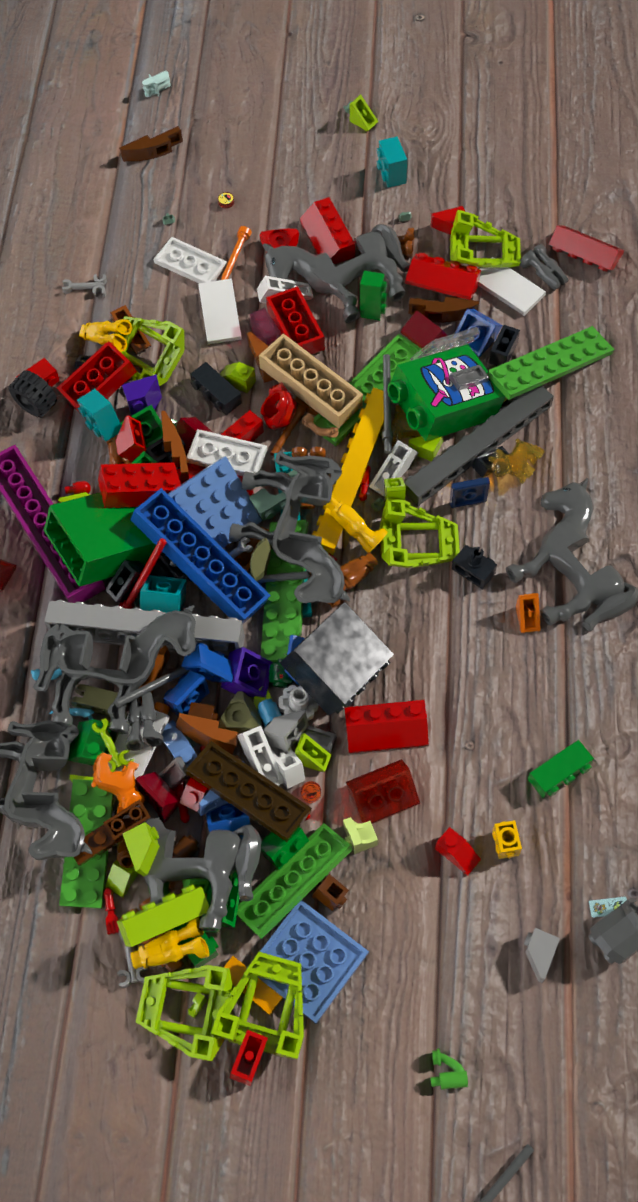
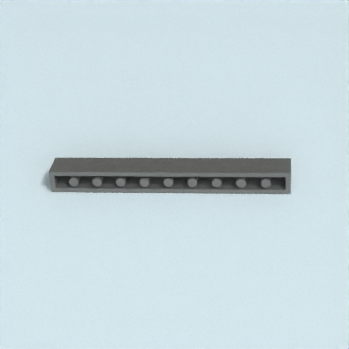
M542 385L524 393L522 396H517L511 404L502 407L495 416H490L484 424L475 427L468 436H463L457 444L448 447L441 456H436L430 464L421 467L414 476H409L404 482L406 495L417 506H420L472 467L476 457L496 449L552 407L554 396Z

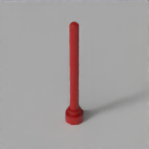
M164 538L158 541L127 600L121 602L119 606L125 609L134 608L133 603L166 545Z

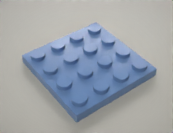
M226 456L220 458L168 493L222 548L231 543L229 542V533L232 523L243 526L249 522L257 525L262 521L249 499L248 492L242 489V482Z
M302 900L291 910L260 951L301 963L303 1014L315 1024L318 1023L369 953L367 949ZM258 977L286 1000L289 985Z

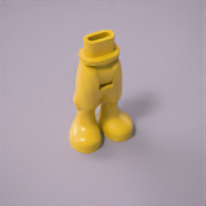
M120 319L113 323L109 321L89 322L81 326L79 336L84 338V340L99 343L100 345L109 341L120 352H123L127 348V341L121 335H129L132 331V324L127 319Z
M332 497L330 502L325 505L331 510L330 514L351 537L357 539L367 553H370L387 535L388 531L384 528L377 531L369 529L364 519L347 504L342 505V501L338 502Z
M197 917L190 920L184 928L178 931H168L144 946H139L138 950L131 952L130 955L134 969L140 967L146 969L149 966L177 962L188 954H195L201 959L209 957L207 943L201 937L204 935V931L199 930L200 919ZM195 938L183 945H177L182 940Z

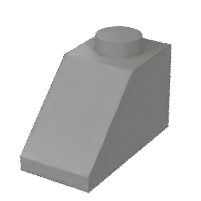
M300 710L275 717L264 729L269 746L288 752L309 726L306 711Z
M535 928L533 933L528 932L524 942V945L527 946L525 953L537 980L543 983L560 938Z

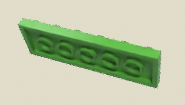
M73 779L69 812L73 813L80 820L86 836L112 817L114 794L97 787L92 788L93 780ZM109 850L100 856L93 857L81 866L77 864L74 857L64 858L59 906L103 909V892L105 890Z
M325 823L308 838L309 842L280 870L276 868L252 892L253 899L251 901H242L238 905L237 917L260 939L276 926L353 850L347 841Z

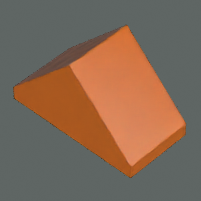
M539 594L518 595L516 612L521 633L541 631Z

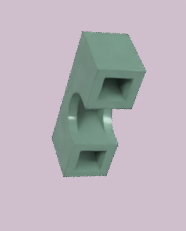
M292 470L287 474L290 477H294L298 472ZM265 488L249 497L262 521L273 518L276 513L284 510L286 504V494L284 492L279 495H271Z

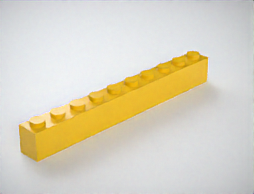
M374 387L371 394L367 393L364 401L366 407L361 408L358 418H361L360 422L355 423L352 432L355 433L354 438L350 437L347 444L349 451L343 454L341 463H343L342 474L336 484L332 486L331 499L333 497L338 502L342 501V505L347 504L352 507L384 423L383 391ZM324 505V515L319 516L316 524L319 528L317 531H313L312 535L322 537L321 546L327 553L333 555L343 527L330 514L331 510Z

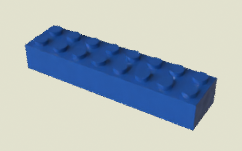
M162 488L134 510L131 521L155 545H157L161 538H164L166 545L162 552L229 618H237L244 624L271 596Z

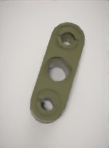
M77 684L75 692L83 696V698L74 696L70 704L76 708L92 709L94 713L110 717L107 711L118 693L85 684Z

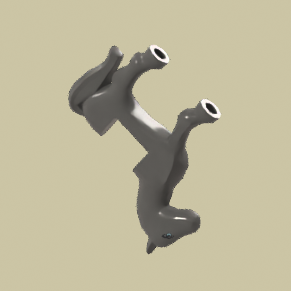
M378 224L371 232L356 237L354 243L362 255L336 267L327 253L315 255L296 246L273 248L266 243L263 244V248L266 251L265 262L270 277L288 279L292 270L296 271L306 279L315 291L325 294L331 293L344 303L343 318L346 323L356 321L360 317V312L356 307V296L350 293L344 286L363 275L364 270H380L389 281L390 290L388 295L392 302H396L406 294L402 287L404 281L401 275L398 274L397 267L405 273L409 270L410 263L403 257L396 232L384 224Z
M278 452L275 462L297 471L298 473L294 477H290L285 472L269 473L259 470L257 473L245 471L242 489L251 491L255 487L260 486L275 487L286 494V504L273 532H268L253 522L243 526L232 523L229 542H239L243 537L258 540L267 538L271 549L280 559L310 571L313 575L308 581L297 586L294 591L296 599L301 603H335L339 599L350 602L349 596L343 589L345 582L342 570L334 558L321 546L322 537L295 532L301 503L320 506L330 502L332 486L342 474L339 465L326 457H290L283 452Z
M586 478L581 483L573 482L558 490L546 492L542 495V507L547 510L560 511L565 513V516L558 524L551 527L543 537L541 548L533 560L522 565L511 564L505 569L508 577L516 584L523 578H534L540 568L549 561L575 585L578 593L571 601L564 605L556 607L546 606L541 609L540 614L543 620L549 626L559 620L568 621L571 616L587 611L591 603L598 606L582 623L583 627L588 632H591L599 622L618 617L633 608L638 601V589L624 582L619 572L611 565L605 566L590 575L572 554L574 550L589 542L586 530L592 517L593 504L590 495L586 491L588 485V478Z
M194 605L185 608L181 612L175 610L158 616L137 637L127 635L119 666L120 670L90 667L93 653V639L90 632L73 631L63 624H56L50 628L43 638L40 651V675L33 688L45 692L55 670L58 667L61 669L62 677L55 684L56 695L52 704V711L54 712L52 723L61 727H72L73 718L70 714L69 699L74 688L81 680L96 678L116 684L119 687V693L116 697L118 699L138 689L148 679L155 666L158 652L165 641L170 642L178 654L184 657L189 656L196 648L194 633L196 621L192 616ZM113 702L109 706L107 712L111 718L108 728L110 731L118 734H128L129 724L125 719V707L127 704L118 708Z
M42 721L33 724L10 722L7 731L11 735L24 736L31 739L26 745L17 741L0 743V758H10L20 763L6 798H0V813L8 817L12 822L30 828L42 827L48 829V832L33 842L28 849L30 855L35 860L75 857L80 852L92 854L91 849L84 842L85 832L80 820L59 804L58 793L33 792L38 771H55L66 765L70 751L69 745L78 736V728L73 724L72 727L57 726L52 721Z
M118 799L113 804L112 817L117 814ZM144 801L143 805L151 817L146 823L156 828L159 834L157 841L160 846L148 875L144 876L150 892V902L154 901L157 904L163 901V884L165 882L188 878H205L211 883L212 901L206 915L200 919L199 930L220 932L221 919L227 914L226 905L232 889V883L229 879L231 874L235 872L237 874L240 900L251 901L253 899L251 882L259 863L261 851L259 833L251 825L242 826L233 832L221 829L212 830L209 832L206 840L204 858H172L176 831L166 829L154 807L147 801Z

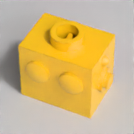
M503 821L494 824L492 836L495 841V850L498 858L519 856L522 847L516 821Z

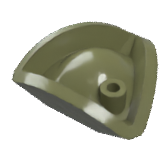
M267 538L259 541L251 556V571L249 575L256 581L264 577L268 568L271 546Z
M238 691L219 719L218 728L238 732L237 735L261 726V717L256 706L243 691Z

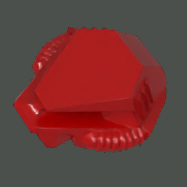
M282 382L269 388V396L265 399L260 409L268 428L277 430L289 425L296 413L297 403Z

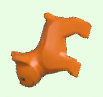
M101 753L93 765L94 773L91 787H97L116 795L119 802L117 813L139 799L144 804L145 797L135 787L134 771L138 769L139 764L130 761L127 766H123L121 771L111 772L108 762L111 760L112 755Z

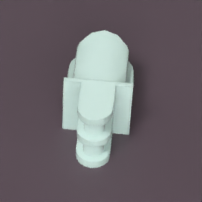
M163 71L153 77L149 74V78L143 80L145 96L151 97L155 94L159 96L160 91L171 86L167 71Z

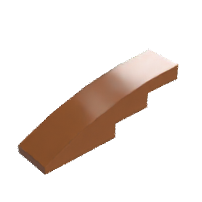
M161 411L164 451H172V461L175 462L176 467L180 466L181 480L186 482L189 480V473L181 438L167 413Z

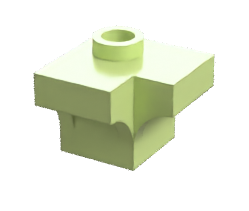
M351 817L343 820V826L347 834L345 841L352 846L354 854L378 846V839L371 821L356 823Z

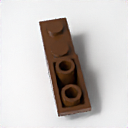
M179 126L151 139L148 135L120 147L121 158L123 162H135L169 154L172 152L173 146L183 142L182 132Z
M445 297L444 302L410 298L409 314L413 315L417 310L433 323L460 321L467 309H476L477 311L479 309V301L455 297Z
M139 799L103 822L102 826L84 837V842L89 846L92 854L80 852L75 856L74 859L79 866L97 855L100 856L124 839L123 833L147 822L151 818L141 800Z

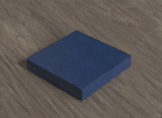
M484 477L452 483L450 507L456 508L486 502L490 485L489 478Z

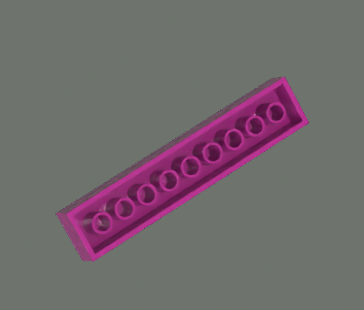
M16 445L0 452V493L69 603L84 602L104 591L106 588L102 580L79 587L44 532L49 507L54 505Z

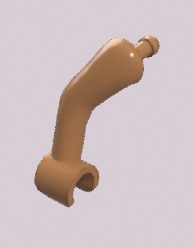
M306 414L301 421L302 425L309 427L319 436L331 438L338 436L337 427L320 428L313 423L314 417L311 414Z

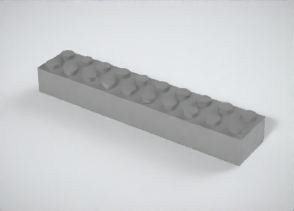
M64 600L49 601L44 622L48 630L56 624H63L73 631L90 632L93 642L125 645L127 635L137 637L153 620L165 613L159 610L145 611L140 608L125 609L121 606L106 607L102 604L87 605L83 602L67 603ZM192 614L196 621L194 631L196 644L203 643L209 646V650L221 652L225 656H229V652L244 646L245 634L241 620L237 618L222 619L217 616L203 617L198 614ZM165 641L162 647L166 645L168 650L176 651L170 642Z

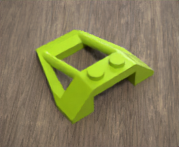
M457 210L450 236L451 261L477 267H515L520 265L521 249L519 237L503 229L499 231L492 227V223L488 221L484 223L478 220L479 216ZM473 226L495 236L469 235ZM468 242L502 243V258H473V250L468 249Z
M124 316L123 319L129 320L132 324L131 333L129 335H121L127 341L126 350L138 330L166 345L154 368L127 353L126 350L121 352L132 364L143 369L141 374L137 371L132 376L133 381L156 375L159 386L169 380L185 351L184 329L170 321L162 322L153 319L144 320L142 318ZM148 327H152V328H156V329H160V330H165V331H164L163 335H161V334L155 332L154 330H152V329H150V328H148Z
M386 498L380 529L384 528L388 533L381 541V556L389 566L418 568L453 561L460 552L458 524L437 515L435 517L426 513V510L421 507L419 509L415 508L408 501ZM405 513L432 523L401 522L406 517ZM401 530H438L439 553H408L407 549H401Z
M258 952L244 972L243 977L218 1010L211 1034L241 1045L248 1029L268 1037L264 1053L298 1060L304 1038L301 963ZM258 977L289 985L278 1031L247 1022ZM247 985L239 1017L230 1015ZM295 1000L293 1033L287 1031Z
M204 965L198 968L183 969L182 971L145 977L136 1023L168 1041L169 1044L182 1050L189 1057L212 1061L224 1042V1039L212 1035L211 1032L218 1010L233 990L230 969ZM205 977L204 985L179 980ZM167 987L209 995L203 1028L160 1020ZM168 1031L194 1036L193 1044Z

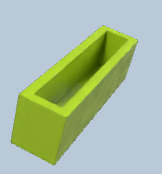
M194 884L182 888V893L178 895L171 893L162 897V902L155 904L153 901L143 905V910L137 913L132 910L123 914V919L118 920L117 924L125 945L133 947L206 914L209 904L203 888L194 887Z

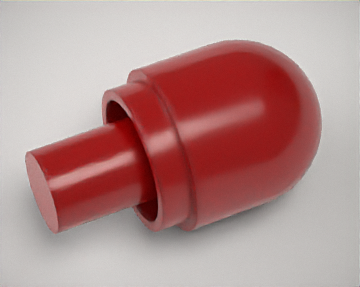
M78 481L73 483V486L65 487L66 494L74 493L75 495L85 492L89 494L91 491V486L86 481Z

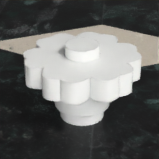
M290 685L283 690V695L278 699L279 710L284 715L304 710L306 711L307 720L314 718V712L318 710L319 706L301 686Z

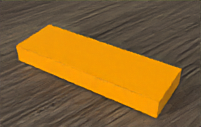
M234 956L223 967L230 969L233 986L236 987L247 969V966ZM258 978L252 1001L267 1014L271 1015L283 997ZM247 985L242 992L244 995L247 989Z

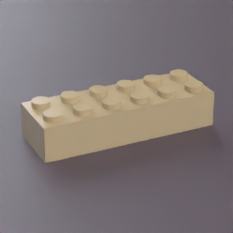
M282 334L259 355V363L262 370L279 383L282 382L285 388L338 429L363 405V394L285 334Z

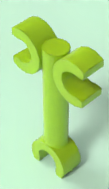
M104 718L102 719L103 728H99L96 723L92 724V728L95 732L100 733L110 755H112L109 763L112 764L111 772H114L118 767L127 765L130 761L134 762V759H124V754L128 753L129 749L123 750L120 754L118 753L107 730L109 722Z

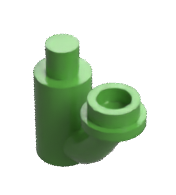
M439 1048L432 1051L433 1065L441 1066V1062L451 1067L454 1072L439 1073L438 1077H430L431 1087L440 1086L441 1089L468 1087L467 1072L463 1066L455 1059L440 1053Z

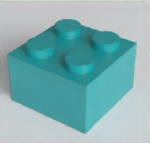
M398 136L380 140L379 148H377L379 160L376 163L378 170H381L383 182L386 181L388 188L406 184L408 159Z
M94 389L77 399L80 405L78 410L86 418L85 424L90 431L93 429L95 435L98 438L101 437L105 442L118 435L121 428L120 421L112 404L103 395Z
M149 575L140 591V609L145 611L159 610L164 613L175 610L181 611L186 601L187 579Z

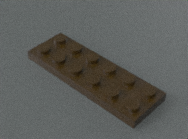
M212 741L186 769L187 775L286 842H288L311 813L312 808Z

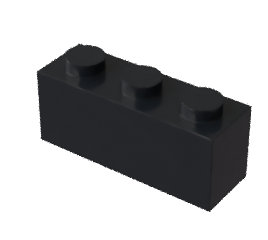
M207 362L190 373L192 387L195 390H199L207 401L210 400L219 412L222 411L225 415H228L242 404L241 393Z

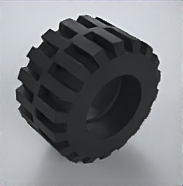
M24 370L8 386L9 392L16 403L29 414L39 418L43 417L57 402V397L49 384L40 376L28 370Z

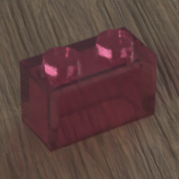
M265 308L249 314L252 330L266 345L270 346L281 336L280 330Z

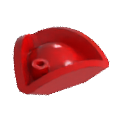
M275 229L260 233L262 245L266 243L273 248L280 246L297 247L299 239L298 229Z

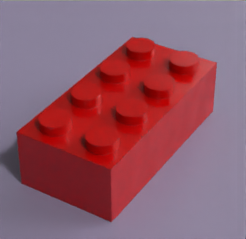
M298 286L266 297L267 311L280 336L285 334L311 355L325 350V337Z
M108 341L60 384L57 390L79 412L78 407L80 405L77 399L94 389L108 399L137 371L132 363Z
M175 462L100 465L98 482L104 508L139 507L159 489L162 488L168 494L181 485Z

